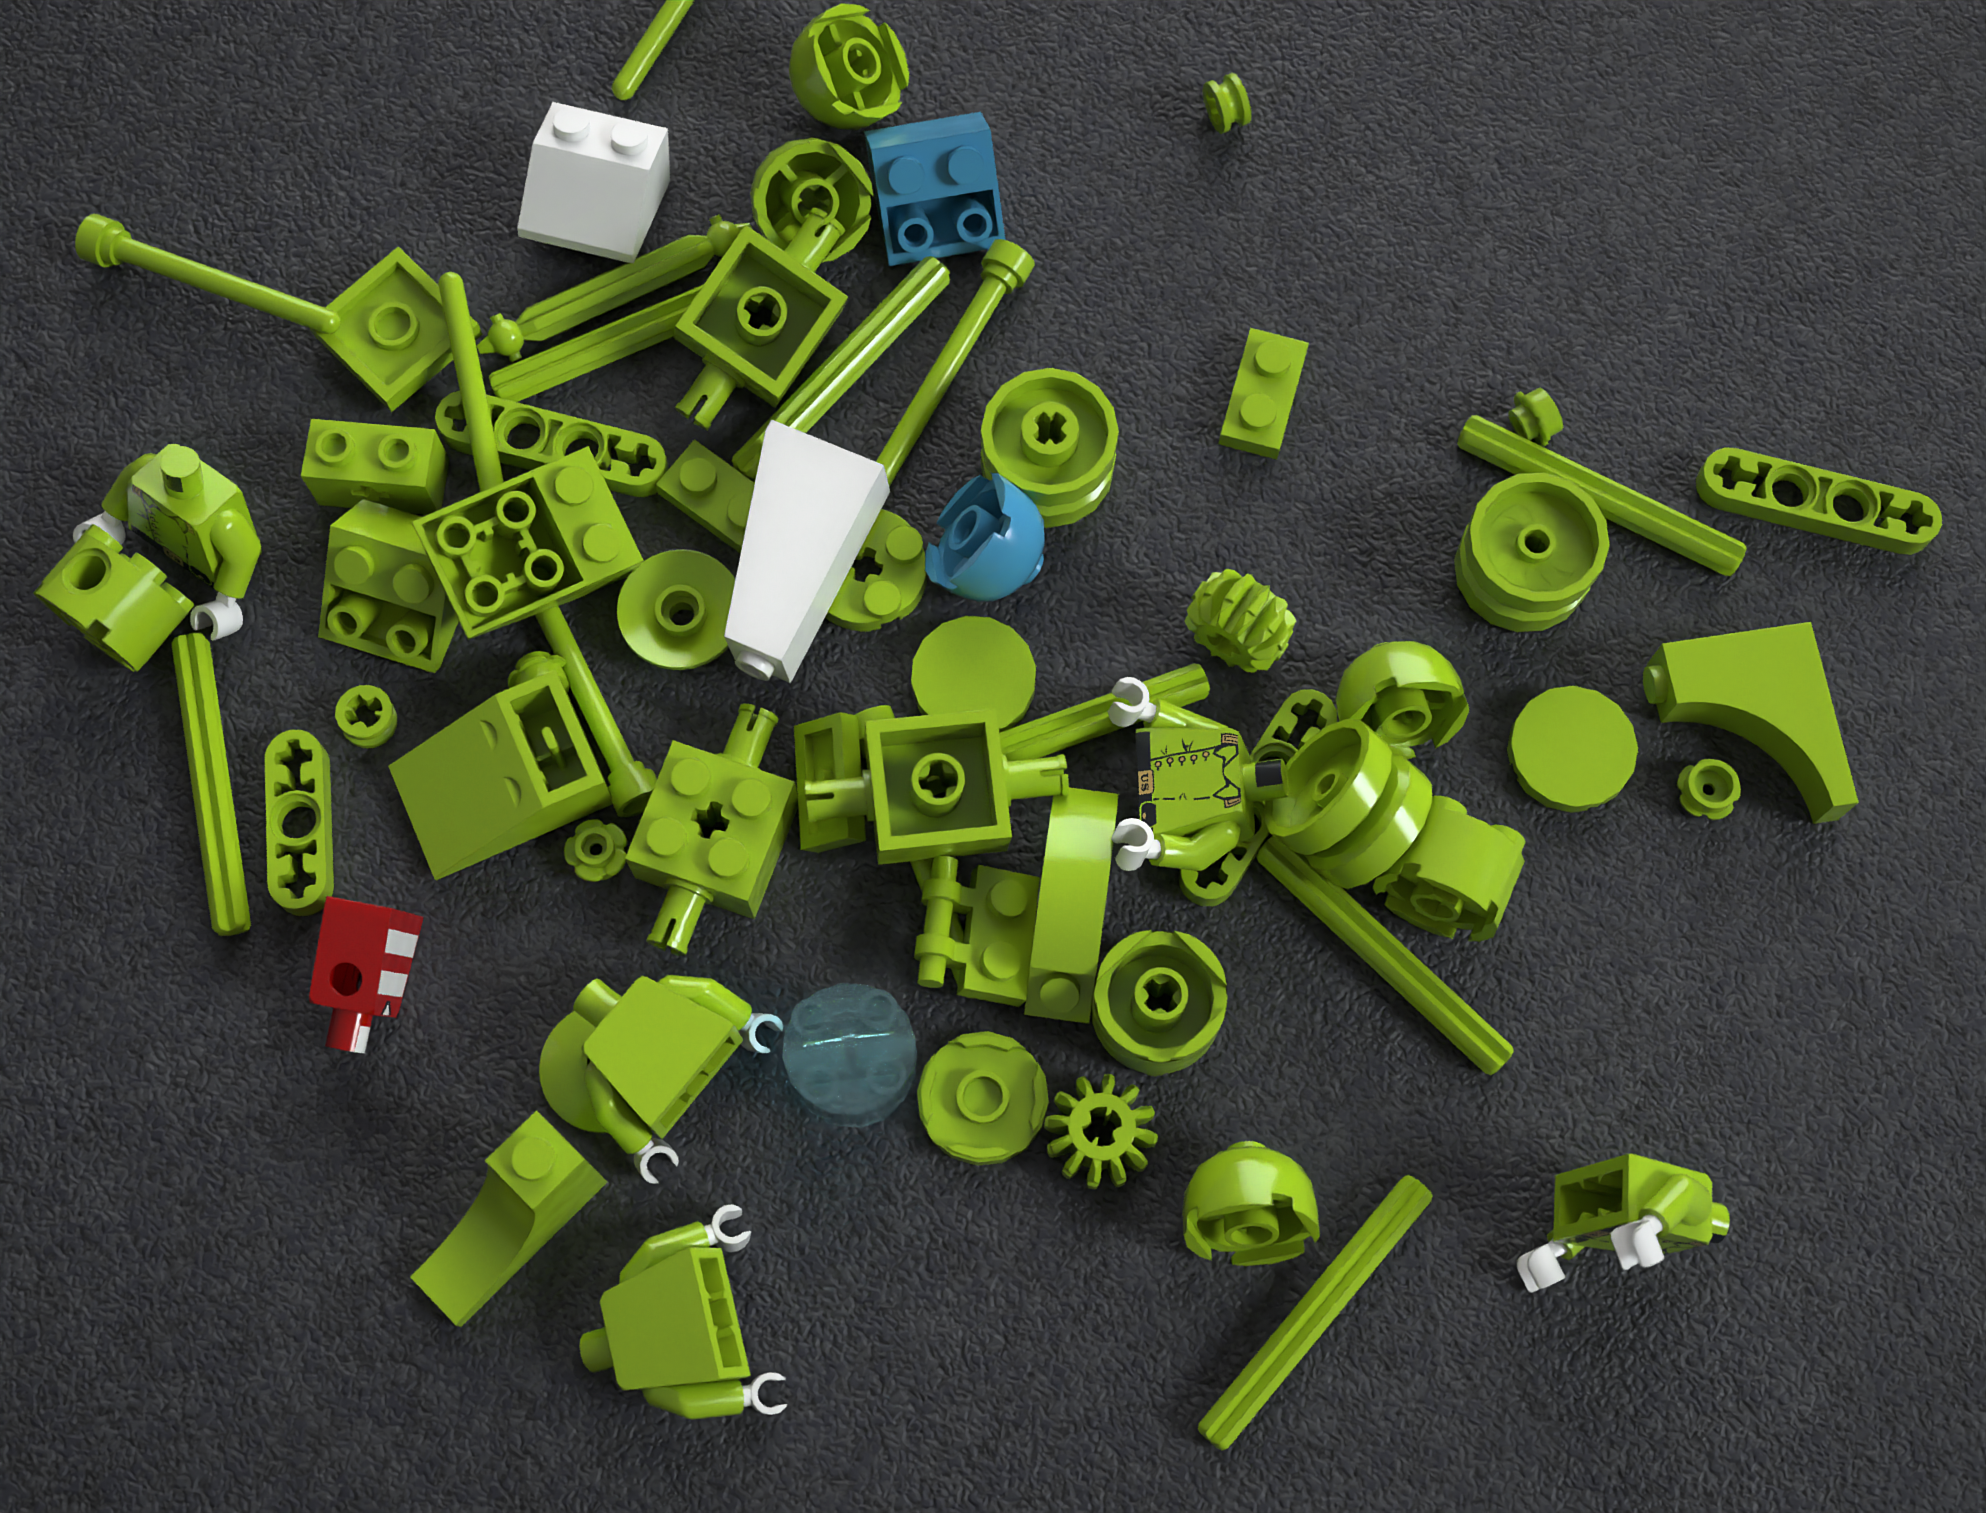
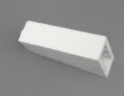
M774 420L770 421L765 431L724 637L736 660L735 665L743 672L763 681H768L771 675L791 683L890 493L884 465Z

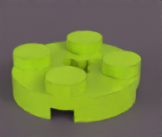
M881 509L855 559L861 560L864 556L875 558V565L882 568V572L879 576L869 574L865 582L855 579V569L851 566L825 616L830 622L842 628L865 632L881 629V624L891 622L897 617L901 620L910 614L924 594L927 573L925 571V552L922 537L903 518L884 509Z

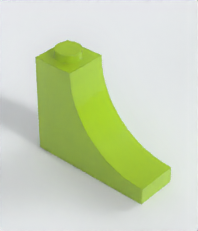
M1811 622L1662 643L1649 660L1647 667L1643 671V686L1648 702L1657 705L1661 723L1695 722L1712 725L1728 730L1754 743L1780 764L1792 778L1805 800L1813 824L1839 820L1859 803Z
M537 1110L485 1160L488 1165L487 1177L475 1201L443 1243L410 1276L456 1326L462 1327L607 1183L603 1176Z

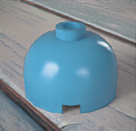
M992 473L993 479L990 481L981 475L976 476L956 492L936 523L945 529L939 547L929 542L925 553V571L932 582L953 594L974 601H995L1015 592L1022 585L1030 583L1038 575L1043 565L1044 557L1042 552L1045 544L1044 520L1032 499L998 473Z

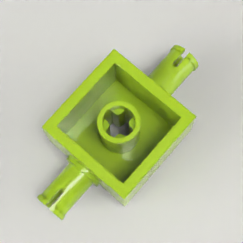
M813 207L809 212V216L785 250H781L745 224L675 325L674 339L702 357V361L705 364V367L683 399L674 407L682 416L689 419L702 400H706L694 417L695 421L693 423L706 431L710 428L711 422L735 387L747 388L776 408L842 312L848 296L815 273L839 236H842L845 232V228L832 217L821 235L815 237L825 222V217L828 214L825 211ZM763 307L768 308L772 312L770 318L772 328L763 324L759 329H755L749 325L751 315L747 311L748 309L751 312L758 313Z
M746 703L740 705L738 717L723 754L715 755L674 740L672 741L625 857L636 879L668 889L652 932L646 940L650 945L660 950L666 951L668 946L672 948L671 954L686 956L687 946L704 904H711L755 920L798 809V794L795 782L758 768L773 728L776 727L779 720L775 714L764 708H760L759 714L756 715L754 714L755 705ZM716 822L724 823L725 832L714 830L710 839L704 838L702 830L705 827H713Z
M996 708L865 721L864 742L868 770H862L863 777L811 782V780L804 781L808 823L815 822V820L867 815V821H873L878 865L928 860L936 856L956 857L1007 851L1012 838L1008 806H1011V800L1052 795L1067 796L1069 794L1068 774H1064V769H1067L1064 754L1056 755V757L1007 762L1006 756H1002ZM939 776L942 786L950 787L947 789L944 798H933L931 790L925 789L928 777Z

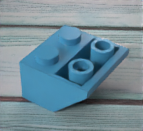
M981 112L864 131L873 191L889 266L922 261L928 256L940 258L986 250L990 248L994 240H1005L991 129Z

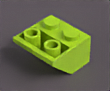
M362 499L330 525L318 637L425 671L437 672L459 620L412 525V521L421 518V516Z

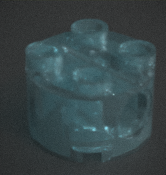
M840 983L816 991L809 998L800 1001L792 1011L791 1020L784 1031L782 1059L796 1097L811 1113L819 1116L820 1119L834 1126L859 1128L885 1120L904 1101L916 1080L918 1056L916 1039L908 1015L901 1009L890 993L882 989H875L869 985Z

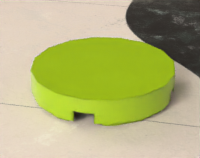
M963 616L942 623L923 639L913 658L911 686L918 709L922 715L996 708L1000 733L1011 729L1024 718L1034 698L1036 665L1028 644L1012 627L990 617Z
M1577 686L1548 689L1530 700L1511 726L1507 746L1510 765L1511 763L1513 764L1514 771L1518 775L1517 781L1524 791L1548 808L1570 813L1587 811L1591 807H1598L1615 798L1633 774L1638 752L1633 725L1619 705L1598 691Z
M989 1031L962 1034L949 1041L946 1046L940 1048L924 1066L917 1089L920 1121L932 1143L952 1159L977 1166L1003 1163L1025 1151L1041 1131L1049 1103L1046 1076L1034 1057L1013 1038Z

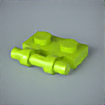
M950 856L934 857L931 878L923 882L921 902L927 906L924 933L916 937L914 958L920 961L917 983L924 987L940 988L944 983L945 967L960 970L957 995L1020 1007L1027 1000L1040 877L978 865L971 872L970 888L956 882L957 859ZM952 912L966 915L963 943L955 942L949 937Z

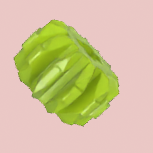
M1225 569L1222 573L1212 572L1207 581H1203L1192 595L1193 601L1186 610L1188 615L1184 622L1188 629L1195 633L1194 639L1196 643L1206 646L1211 651V656H1218L1225 660L1229 667L1238 665L1244 671L1251 673L1257 670H1268L1274 661L1280 659L1289 646L1287 642L1293 634V627L1296 623L1295 617L1292 612L1287 610L1288 604L1285 599L1275 596L1270 591V585H1261L1255 581L1251 574H1246L1242 577L1235 570Z
M1105 1074L1103 1076L1100 1093L1095 1094L1090 1081L1085 1076L1077 1078L1075 1084L1076 1092L1080 1099L1079 1102L1068 1093L1062 1091L1058 1092L1055 1096L1054 1103L1067 1116H1047L1044 1128L1051 1133L1066 1136L1047 1145V1153L1049 1157H1059L1071 1152L1072 1156L1065 1163L1062 1170V1175L1067 1179L1075 1176L1080 1167L1084 1165L1090 1168L1086 1180L1089 1189L1098 1188L1101 1179V1169H1107L1113 1184L1116 1187H1120L1126 1182V1172L1121 1161L1139 1172H1142L1148 1164L1145 1156L1135 1147H1155L1158 1135L1151 1130L1137 1127L1152 1120L1155 1111L1152 1106H1142L1134 1110L1130 1109V1106L1135 1102L1139 1094V1088L1134 1084L1126 1087L1119 1098L1112 1095L1115 1085V1077L1113 1075ZM1091 1118H1104L1103 1126H1106L1109 1120L1114 1123L1116 1129L1112 1133L1110 1145L1097 1146L1098 1137H1095L1092 1143L1087 1140L1085 1134L1089 1132Z

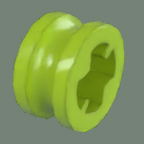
M1230 73L1225 75L1223 83L1219 85L1213 80L1203 84L1205 107L1209 119L1218 133L1228 132L1231 129V124L1234 122L1241 127L1251 122L1249 99L1241 80L1236 74Z
M372 685L356 686L345 692L336 705V721L343 731L345 738L353 745L361 748H375L386 743L393 736L397 727V713L389 696L382 689ZM366 705L371 711L382 707V711L374 712L378 721L373 726L367 728L361 721L351 725V721L359 720L355 714L359 707Z

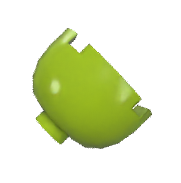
M841 3L812 19L801 31L791 51L789 75L794 93L801 106L815 120L832 128L858 130L887 117L898 110L902 102H898L901 90L908 87L909 70L906 56L894 31L885 22L877 26L871 19L864 16L870 10L861 5Z
M817 138L788 141L771 151L755 172L750 191L753 218L764 238L781 250H785L813 207L828 213L824 224L815 237L821 235L832 217L845 228L843 235L839 236L822 262L833 261L854 249L868 230L871 220L869 212L871 196H873L872 183L861 162L838 144Z
M1414 641L1384 642L1362 653L1344 671L1336 695L1339 721L1345 719L1363 721L1385 740L1392 753L1403 755L1406 759L1416 757L1414 750L1410 746L1421 745L1432 739L1436 749L1448 742L1463 727L1469 713L1468 702L1461 680L1452 664L1429 645Z
M1254 1141L1237 1142L1230 1145L1227 1150L1212 1156L1198 1166L1185 1190L1182 1210L1184 1238L1187 1247L1199 1257L1212 1261L1211 1249L1220 1252H1235L1231 1257L1232 1265L1254 1266L1274 1264L1295 1258L1304 1253V1239L1309 1236L1312 1237L1315 1243L1320 1237L1318 1209L1311 1180L1302 1167L1293 1159L1281 1152L1266 1148L1261 1143Z

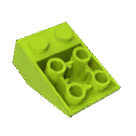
M589 446L412 521V525L468 640L576 600L628 577L644 561Z
M556 669L493 695L388 766L435 880H439L612 805V797Z

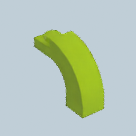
M1069 787V794L1067 796L1053 795L1024 1015L1089 1023L1113 849L1111 838L1115 832L1119 794Z

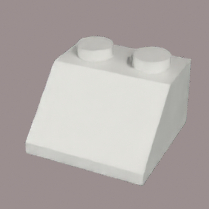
M553 102L533 141L517 228L518 237L634 264L670 182L668 128Z

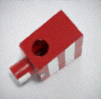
M326 896L309 993L310 1003L333 1007L325 1042L326 1047L365 1053L373 1015L396 1018L400 1010L422 927V916L393 908ZM360 975H362V984L360 989L358 990V978Z

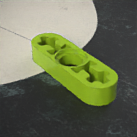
M288 730L277 735L270 742L265 752L267 884L271 897L284 910L296 916H309L324 908L326 896L332 897L334 890L330 759L324 747L312 734L303 730ZM301 748L309 758H312V761L301 764L300 780L301 784L308 791L315 789L314 793L296 790L294 774L286 765H283V762L294 759L296 749ZM297 807L313 809L316 814V823L309 834L301 838H289L284 835L282 828L283 820L291 810ZM317 850L315 855L308 854ZM284 852L303 854V869L313 880H316L315 885L305 887L303 898L298 899L292 891L286 888L287 884L297 881L298 862L290 854L284 856Z

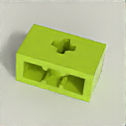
M311 419L301 478L317 503L322 506L352 508L362 499L404 512L428 515L442 509L450 459L435 429Z

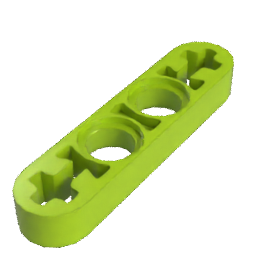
M456 391L441 400L436 409L435 420L444 441L450 448L461 453L473 455L467 425L463 432H458L453 421L454 418L459 420L465 418L460 391ZM486 395L500 463L533 470L564 457L567 447L574 440L587 438L599 445L598 453L594 459L610 491L633 497H647L658 492L655 484L666 473L669 466L664 449L656 439L644 434ZM520 424H532L540 430V437L537 442L526 449H516L507 443L510 431ZM612 446H615L620 461L611 459ZM641 455L648 456L653 469L645 468L640 472L639 477L632 476L629 465L625 462L637 464ZM610 461H611V470H610V471H606V470L608 469V467H609V465H610Z
M1725 447L1713 452L1707 458L1696 477V489L1700 498L1706 504L1718 510L1897 554L1911 555L1920 552L1935 538L1942 526V514L1937 504L1931 498L1921 493L1738 448ZM1722 468L1732 471L1731 478L1737 482L1733 489L1722 487L1723 478L1718 475ZM1759 475L1763 477V481L1757 489L1756 497H1754L1751 493L1755 489L1756 484H1752V482ZM1781 480L1794 483L1803 494L1802 505L1787 507L1780 504L1772 493L1773 483ZM1846 495L1855 498L1863 508V519L1857 522H1848L1841 519L1833 508L1834 497ZM1881 506H1883L1884 509L1881 512L1879 518H1883L1885 520L1878 527L1874 526V522L1879 515ZM1904 513L1913 515V525L1920 527L1914 534L1906 532V523L1899 520Z
M1313 689L1292 693L1284 701L1251 752V763L1260 762L1267 757H1279L1288 762L1310 738L1321 731L1316 727H1310L1301 739L1298 749L1292 744L1287 743L1298 721L1297 716L1293 712L1304 715L1308 709L1316 711L1319 714L1316 724L1323 730L1328 725L1337 722V710L1332 700L1324 693ZM1276 735H1278V736L1281 738V740H1277V739H1273V738H1274ZM1267 800L1253 802L1254 814H1256L1259 820L1260 829L1249 840L1237 843L1236 847L1229 851L1218 875L1221 881L1225 882L1223 885L1211 882L1204 889L1196 884L1198 878L1197 871L1180 869L1179 886L1183 894L1192 903L1200 906H1216L1223 903L1233 893L1258 854L1259 849L1270 835L1264 823ZM1233 854L1242 855L1243 858L1238 861Z

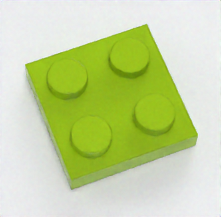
M400 247L394 249L325 307L333 310L340 317V327L336 332L324 334L310 329L311 333L391 412L453 360L439 285ZM470 316L476 341L483 334L479 324Z

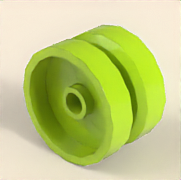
M1054 368L1023 372L1001 385L986 405L981 427V469L983 477L990 481L993 479L992 473H998L1028 495L1044 520V528L1077 522L1095 511L1110 490L1119 434L1114 407L1097 385L1075 372Z
M1545 472L1516 474L1495 484L1477 503L1470 522L1461 537L1454 559L1457 586L1470 608L1490 624L1514 632L1544 631L1567 620L1584 600L1591 585L1603 570L1610 546L1606 519L1593 497L1571 480Z
M1345 719L1328 725L1310 738L1290 758L1285 765L1288 776L1289 795L1285 798L1266 801L1264 823L1270 834L1291 851L1305 855L1311 867L1335 886L1349 889L1370 882L1388 870L1408 850L1424 826L1432 804V784L1425 774L1403 755L1392 753L1385 740L1363 721Z

